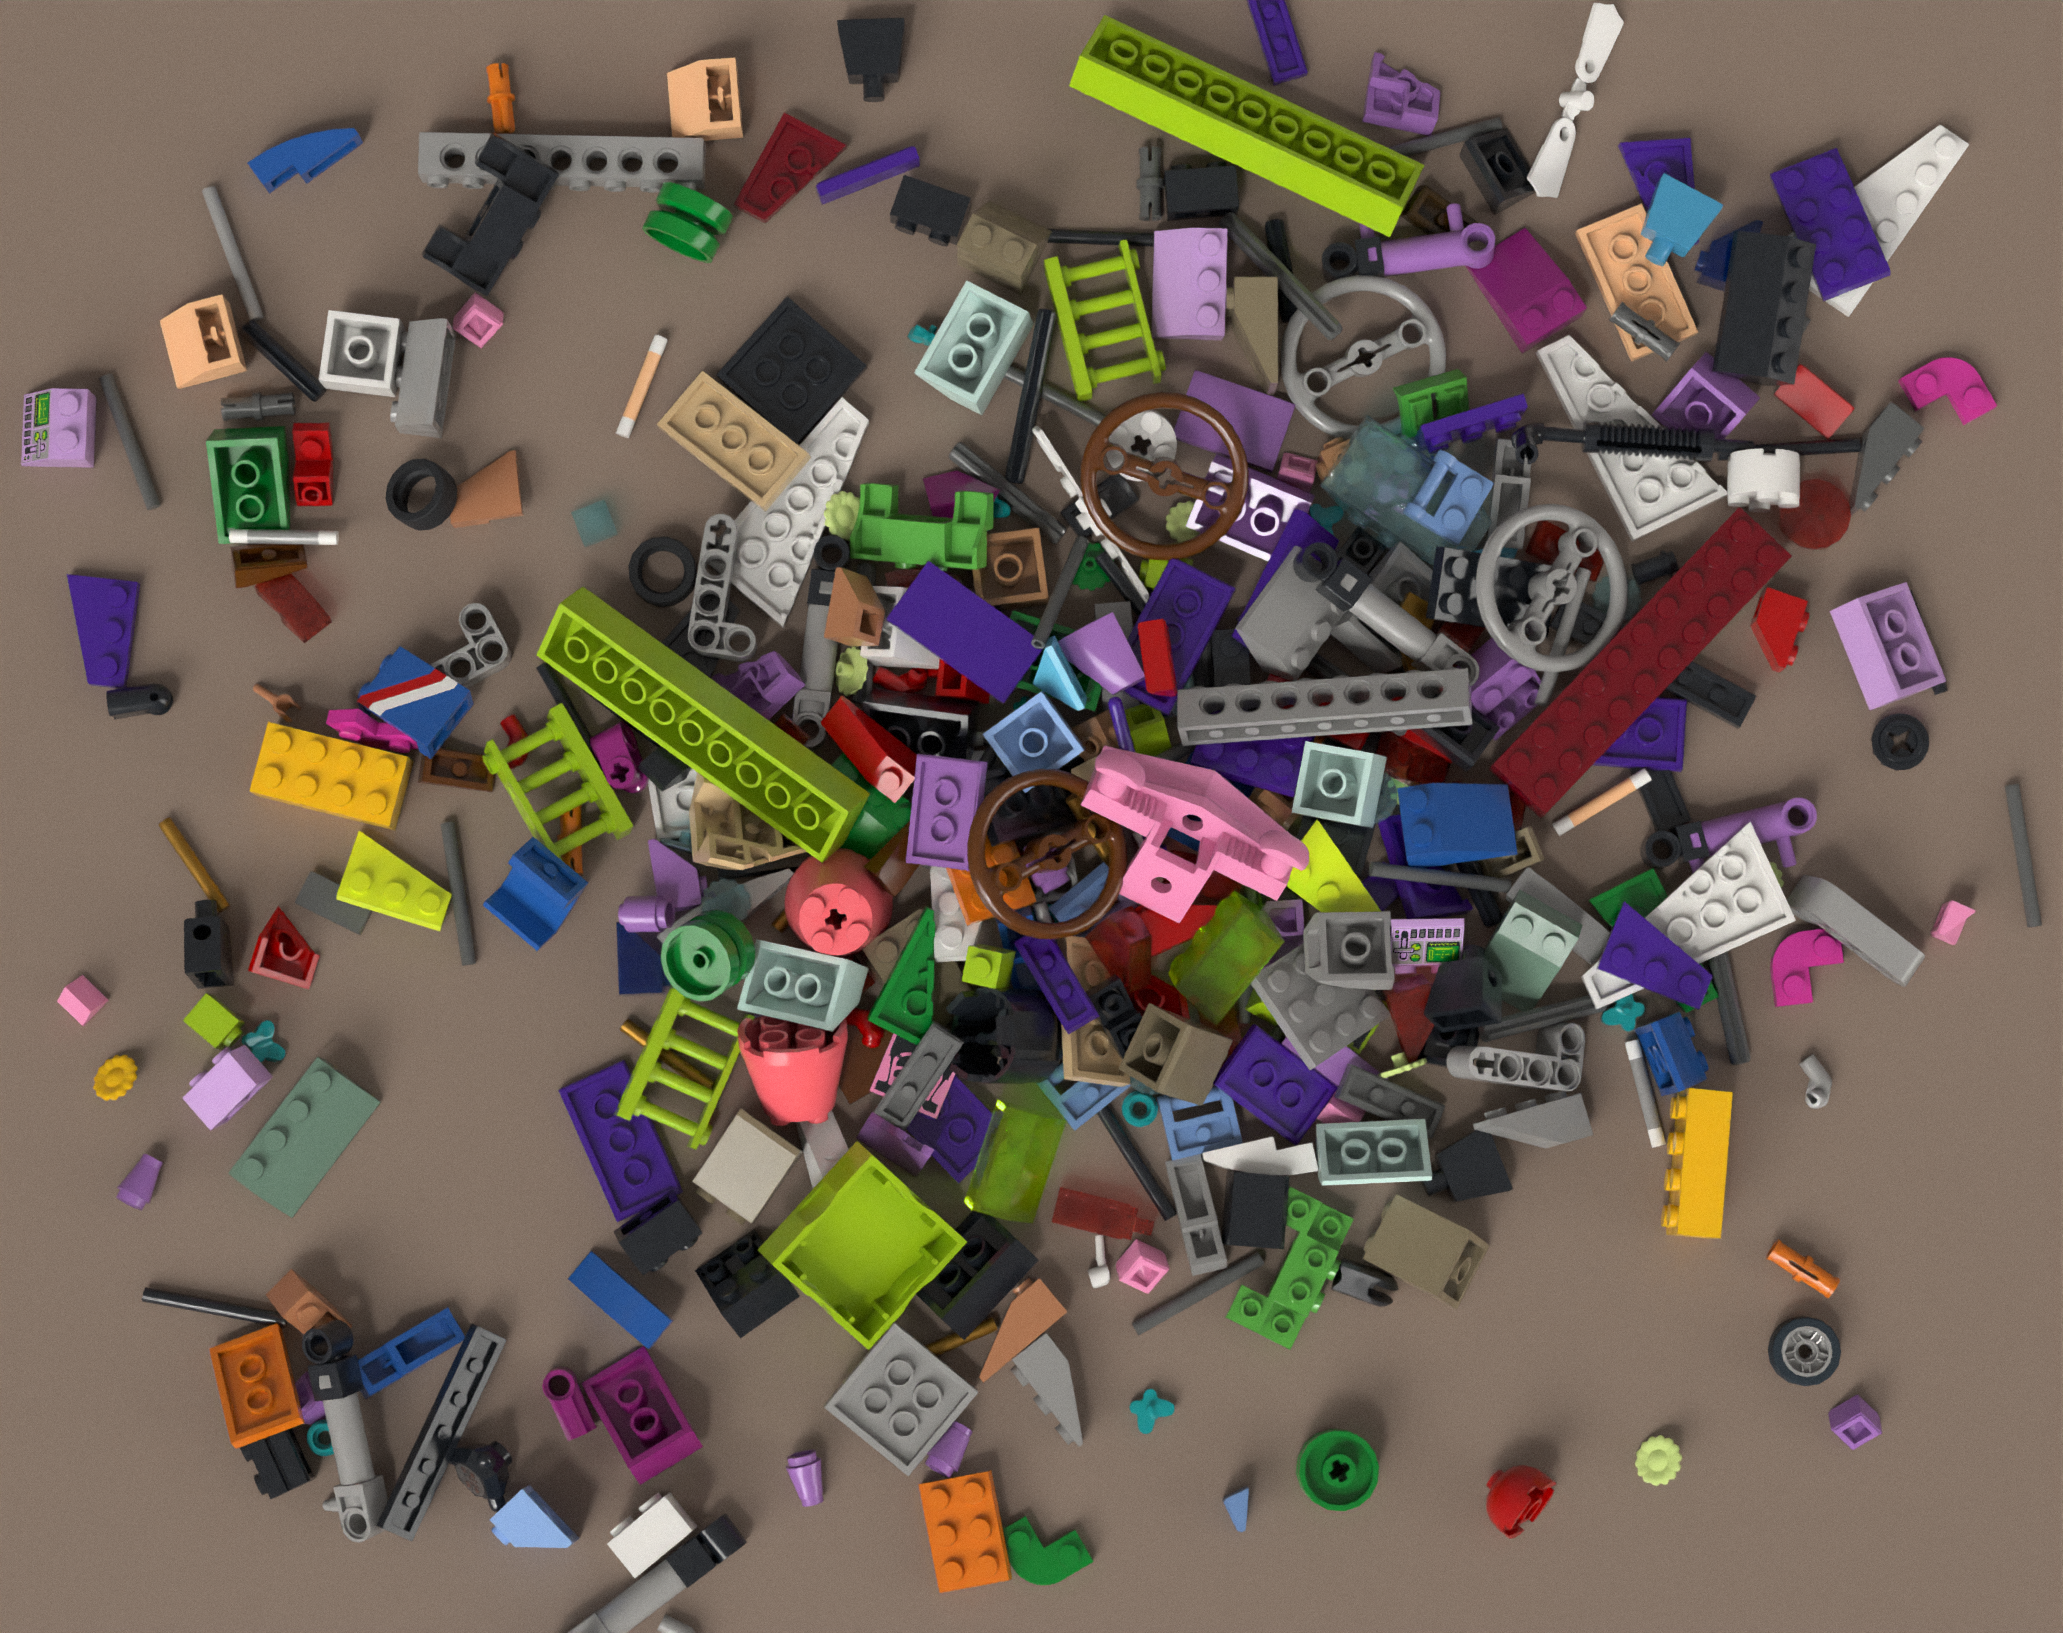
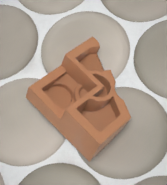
M516 450L507 452L457 486V500L450 515L451 524L454 528L490 523L489 520L523 516Z

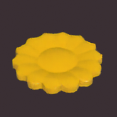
M125 1054L122 1056L115 1055L112 1059H107L98 1068V1073L94 1077L93 1089L96 1091V1095L100 1098L102 1097L105 1101L109 1099L117 1100L119 1096H124L127 1090L133 1087V1081L137 1078L136 1071L138 1067L135 1065V1061Z

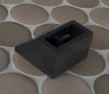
M755 1229L695 1270L718 1310L740 1339L800 1297L792 1282L758 1251L764 1242Z

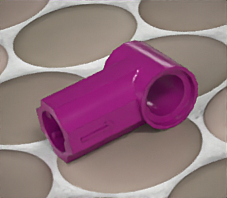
M559 1366L548 1372L543 1380L542 1388L554 1409L567 1440L570 1441L596 1429L597 1425L577 1384L578 1381L575 1373L568 1367ZM555 1375L565 1376L570 1383L569 1391L563 1394L554 1392L550 1385L551 1378Z

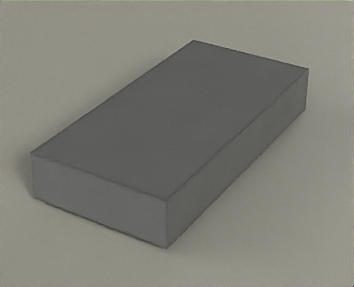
M310 871L294 903L361 935L373 911L336 900L340 885Z

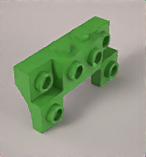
M868 482L860 484L858 516L850 536V558L895 562V567L902 569L916 568V564L926 565L928 561L942 571H947L948 567L974 570L986 567L987 530L993 529V493L964 490L955 492L953 518L898 513V485Z
M1289 1186L1286 1226L1297 1231L1294 1241L1267 1296L1241 1285L1225 1318L1291 1350L1306 1317H1308L1310 1311L1316 1314L1323 1302L1325 1294L1320 1292L1326 1278L1332 1281L1339 1269L1341 1261L1337 1260L1336 1257L1354 1219Z

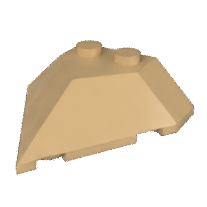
M697 772L689 810L693 862L726 870H744L806 852Z

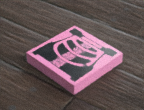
M893 1034L870 1092L882 1097L885 1095L915 1050L916 1044ZM955 1058L952 1059L918 1112L937 1119L955 1077V1073L950 1070L951 1063H956Z

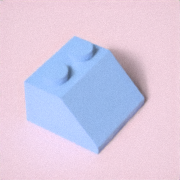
M1041 691L983 733V736L1012 776L1036 769H1059L1085 750V747L1044 691ZM1034 786L1023 789V791L1026 793Z
M530 1485L521 1489L490 1519L495 1525L491 1531L504 1545L511 1543L514 1547L568 1548L579 1539L573 1530Z

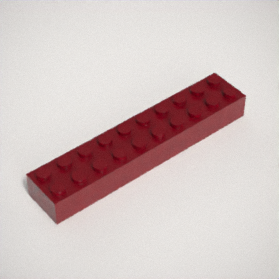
M1739 507L1495 761L1489 770L1504 785H1508V788L1541 819L1779 571L1792 555Z

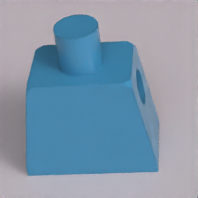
M1664 173L1655 187L1640 233L1643 237L1653 241L1645 257L1650 262L1659 266L1665 265L1671 252L1685 257L1716 218L1723 204Z

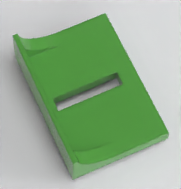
M1459 369L1393 388L1399 404L1401 430L1404 439L1415 437L1420 426L1469 410L1467 377ZM1432 393H1435L1436 397V419H1433L1431 398Z

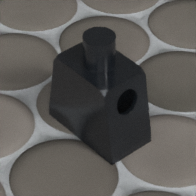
M904 18L837 20L838 35L849 84H863V100L866 102L884 101V83H896L899 81L905 38Z
M215 900L196 901L195 918L184 920L185 974L198 989L234 985L230 930L222 917L217 916V901Z
M1474 944L1464 946L1462 960L1445 962L1438 968L1423 1015L1441 1032L1501 1023L1502 976L1484 958L1485 950L1481 946Z
M1478 1130L1472 1131L1436 1153L1434 1158L1439 1169L1432 1172V1180L1421 1181L1428 1197L1447 1190L1452 1202L1507 1192L1513 1189L1492 1135Z

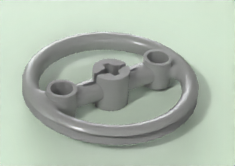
M1355 275L1327 283L1312 294L1323 305L1332 298L1345 293L1356 291L1380 293L1403 304L1411 311L1412 317L1401 323L1395 331L1375 341L1364 339L1355 342L1347 348L1344 357L1322 368H1313L1305 373H1299L1296 365L1297 346L1302 330L1309 319L1297 308L1284 332L1280 366L1287 393L1297 410L1308 422L1336 438L1342 437L1344 440L1353 438L1354 441L1370 442L1386 439L1401 433L1400 415L1382 424L1355 426L1337 421L1323 413L1314 404L1315 399L1328 392L1330 387L1352 376L1363 378L1373 374L1380 368L1383 360L1404 349H1414L1422 344H1427L1430 352V367L1427 378L1445 373L1446 349L1437 319L1417 294L1404 285L1387 278L1373 275ZM1412 325L1418 330L1419 339L1415 344H1409L1403 339L1402 329L1404 326ZM1385 345H1389V348L1371 356V359L1367 361L1368 368L1362 363L1359 365L1355 364L1340 373L1337 372L1338 369L1355 361V358L1359 356V349L1362 354H1370ZM1317 373L1323 377L1325 385L1321 392H1313L1309 389L1307 378L1310 374ZM1435 393L1431 394L1432 404L1436 399Z
M1536 505L1522 509L1506 518L1487 540L1480 556L1476 576L1477 603L1489 634L1509 657L1535 670L1559 672L1585 666L1618 634L1624 620L1628 597L1627 575L1615 542L1595 519L1580 510L1566 505ZM1543 520L1561 521L1568 524L1569 531L1563 533L1559 539L1558 548L1560 553L1551 569L1535 574L1529 581L1528 594L1532 602L1523 617L1512 621L1507 629L1498 612L1494 594V573L1503 547L1519 529L1528 524ZM1576 538L1579 540L1580 543L1579 550L1576 546ZM1597 548L1605 562L1610 582V602L1602 627L1586 646L1576 652L1561 656L1538 653L1536 645L1542 643L1546 637L1545 622L1555 606L1566 604L1575 597L1577 582L1573 574L1582 558L1592 555ZM1525 626H1527L1529 630V638H1527L1525 635Z

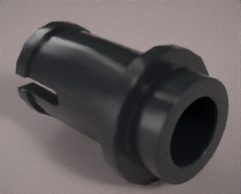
M1661 550L1658 556L1631 564V571L1638 586L1665 575L1669 578L1673 577V573L1679 570L1674 553L1672 551L1665 552V550Z

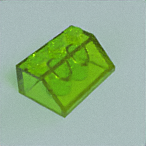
M1234 890L1229 898H1225L1219 903L1215 910V915L1208 924L1198 929L1193 937L1192 944L1187 950L1174 959L1168 975L1175 988L1211 1022L1217 1025L1285 941L1268 913Z
M997 1099L964 1203L971 1210L1004 1220L1033 1224L1066 1120Z

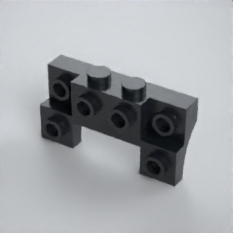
M493 132L475 164L498 178L470 228L465 236L462 237L439 224L422 252L423 258L441 267L467 286L485 296L489 295L509 259L514 260L518 256L523 246L521 238L527 228L533 229L541 215L539 208L559 176L555 169L530 156L522 148Z

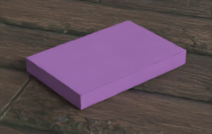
M1195 370L1186 395L1208 403L1219 411L1233 426L1239 436L1246 453L1248 465L1272 473L1295 404ZM1180 411L1174 428L1176 440L1230 458L1227 447L1220 435L1208 423L1189 412Z
M917 754L906 863L969 871L967 842L970 826L976 811L984 800L987 762Z

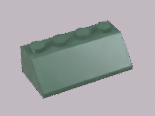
M317 1057L228 1174L255 1195L293 1218L381 1101L327 1060Z

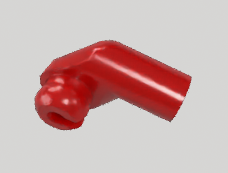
M881 666L876 672L873 682L887 690L915 693L921 691L926 686L928 675L924 668H912L909 672L898 676Z
M515 714L508 716L500 722L501 727L509 737L507 747L528 736ZM528 753L507 763L509 768L515 769L517 766L523 765L527 760Z
M854 1008L846 1017L847 1024L858 1027L863 1035L862 1043L866 1047H878L881 1044V1038L884 1036V1029L867 1020L870 1013L869 1010Z

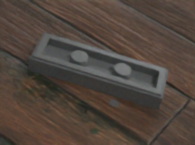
M933 1021L875 1108L874 1113L905 1131L964 1043V1039L936 1021Z
M1347 1064L1334 1096L1388 1121L1425 1119L1427 1138L1430 1139L1434 1136L1445 1105L1352 1064Z

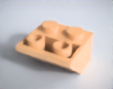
M735 57L699 60L667 73L672 137L704 138V141L743 138L739 77Z
M223 294L187 303L160 320L178 389L247 371L231 306Z

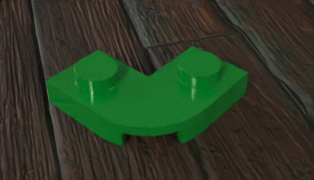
M1026 1516L1003 1528L1009 1562L1015 1572L1030 1583L1036 1585L1055 1584L1094 1562L1075 1529L1043 1547Z

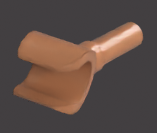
M258 683L253 687V691L268 700L273 705V710L286 722L293 721L286 714L290 707H296L298 710H301V706L287 694L278 696Z

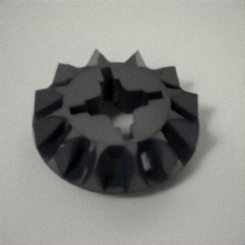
M1899 713L1885 717L1876 725L1871 737L1872 753L1878 758L1881 765L1895 771L1908 770L1917 766L1925 758L1929 748V737L1925 727L1918 719L1908 714ZM1908 731L1904 743L1908 746L1909 750L1901 748L1891 753L1894 741L1890 739L1891 736L1889 735L1898 737Z

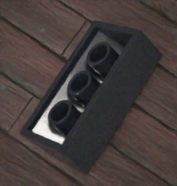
M1734 231L1713 372L1764 386L1795 384L1816 244L1790 236Z

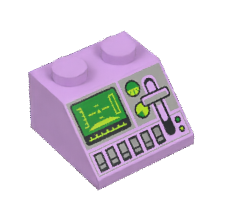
M51 388L24 395L21 465L94 468L97 397L88 389Z
M1464 918L1391 920V958L1395 974H1417L1416 968L1431 967V974H1437L1438 968L1442 963L1462 960Z

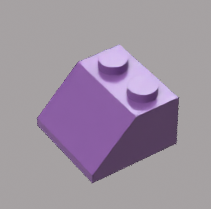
M1705 352L1653 412L1652 416L1662 425L1668 426L1669 429L1672 426L1676 430L1678 427H1681L1682 430L1688 427L1689 431L1691 428H1695L1696 432L1699 428L1714 429L1715 438L1725 439L1760 397L1738 378L1713 372L1714 358Z

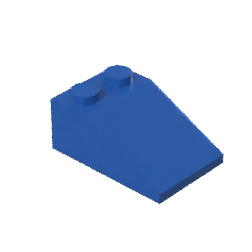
M1429 783L1397 788L1405 851L1409 866L1427 868L1518 854L1508 785Z
M1677 1012L1634 1029L1661 1096L1683 1091L1707 1079L1705 1072L1709 1070L1708 1064L1702 1051L1696 1052L1691 1038L1695 1037V1033L1688 1017L1682 1018L1681 1013Z

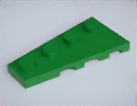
M1652 868L1588 900V902L1612 929L1624 901L1645 918L1668 896ZM1711 982L1701 1006L1719 997ZM1674 1000L1684 1013L1694 1010V1008Z

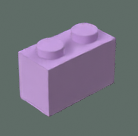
M246 1045L231 1050L229 1047L222 1050L212 1060L215 1066L209 1072L204 1070L194 1077L189 1083L192 1089L183 1097V1100L210 1131L227 1123L273 1078Z

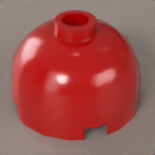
M1527 1465L1513 1466L1506 1472L1502 1470L1496 1471L1486 1485L1490 1489L1486 1497V1512L1490 1521L1506 1537L1514 1539L1525 1531L1520 1525L1528 1519L1533 1523L1547 1506L1555 1491L1551 1487L1555 1486L1556 1482L1539 1469Z

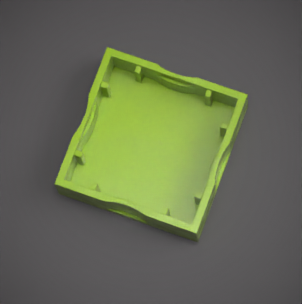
M856 1141L759 1247L758 1251L804 1294L810 1296L856 1340L870 1350L901 1316L915 1294L941 1272L967 1241L865 1147Z

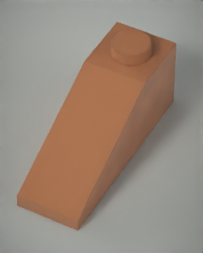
M1027 1278L1013 1290L1017 1297L1011 1301L979 1378L983 1382H986L1068 1312L1040 1278L1035 1282Z

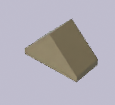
M1532 826L1515 832L1517 855L1478 860L1484 876L1504 878L1545 860Z

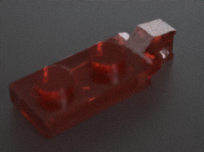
M1062 1187L1059 1189L1052 1223L1120 1240L1122 1238L1131 1240L1133 1232L1151 1236L1154 1228V1221L1138 1218L1139 1208L1131 1207L1130 1204Z

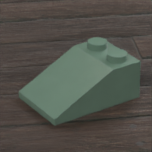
M1520 889L1486 944L1484 958L1501 973L1502 1000L1523 1012L1535 1007L1559 972L1579 939L1582 924Z

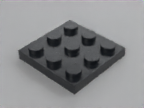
M787 296L716 376L760 416L799 445L866 371L867 365Z

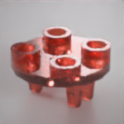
M1819 479L1800 482L1799 507H1780L1779 527L1788 539L1799 547L1810 550H1825L1838 542L1848 530L1851 518L1849 502L1843 492L1831 482ZM1806 509H1810L1811 514H1807ZM1819 515H1823L1824 520H1820Z

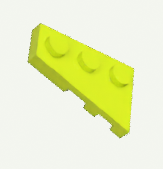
M1316 819L1301 839V842L1309 850V864L1302 871L1295 867L1292 868L1287 887L1320 912H1382L1323 826Z
M358 831L336 895V900L441 931L452 894L364 833Z

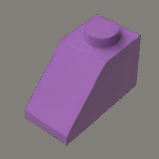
M656 839L648 840L657 896L671 899L675 912L694 909L703 904L704 898L710 897L707 877H700L696 867Z

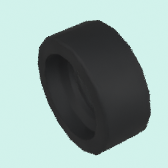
M425 458L412 459L402 464L392 474L387 485L385 499L388 510L397 520L418 531L431 530L441 525L451 515L456 504L458 490L455 479L444 468ZM426 477H434L436 486L431 501L423 509L415 513L409 512L407 503L412 488L420 480Z
M667 536L653 537L641 543L631 556L628 565L629 579L637 595L645 602L658 607L674 606L684 601L694 590L697 578V564L690 550L679 540ZM660 551H667L680 558L684 566V576L677 588L669 592L660 593L650 589L645 584L642 578V568L650 555Z

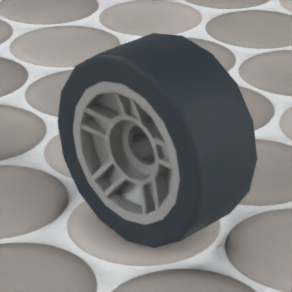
M1802 1316L1790 1318L1778 1325L1770 1337L1768 1355L1770 1364L1776 1374L1785 1381L1801 1386L1818 1385L1832 1376L1839 1365L1841 1349L1839 1339L1830 1326L1819 1319ZM1803 1344L1808 1349H1812V1354H1808L1805 1358L1800 1357L1798 1354V1349Z

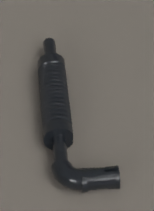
M1588 420L1584 421L1583 429L1545 427L1544 423L1527 424L1515 431L1511 437L1517 461L1524 464V458H1527L1528 465L1538 459L1537 445L1542 444L1543 441L1581 443L1583 453H1597L1600 450L1601 454L1607 451L1608 454L1614 452L1615 455H1618L1620 452L1621 455H1625L1627 452L1628 456L1634 453L1635 456L1641 454L1642 457H1645L1647 454L1648 457H1652L1654 454L1655 458H1658L1661 454L1662 458L1668 455L1670 459L1673 456L1679 459L1681 456L1685 460L1688 456L1689 460L1695 457L1698 461H1711L1713 453L1731 454L1740 450L1754 449V441L1715 438L1714 429L1699 428L1696 432L1695 428H1691L1689 431L1688 427H1685L1684 430L1678 427L1676 430L1674 426L1670 429L1668 426H1664L1662 429L1661 425H1658L1657 428L1651 425L1649 428L1646 424L1643 427L1641 424H1637L1635 427L1632 423L1628 427L1627 423H1624L1623 426L1617 423L1615 426L1613 422H1610L1609 425L1607 422H1603L1601 425L1599 421Z

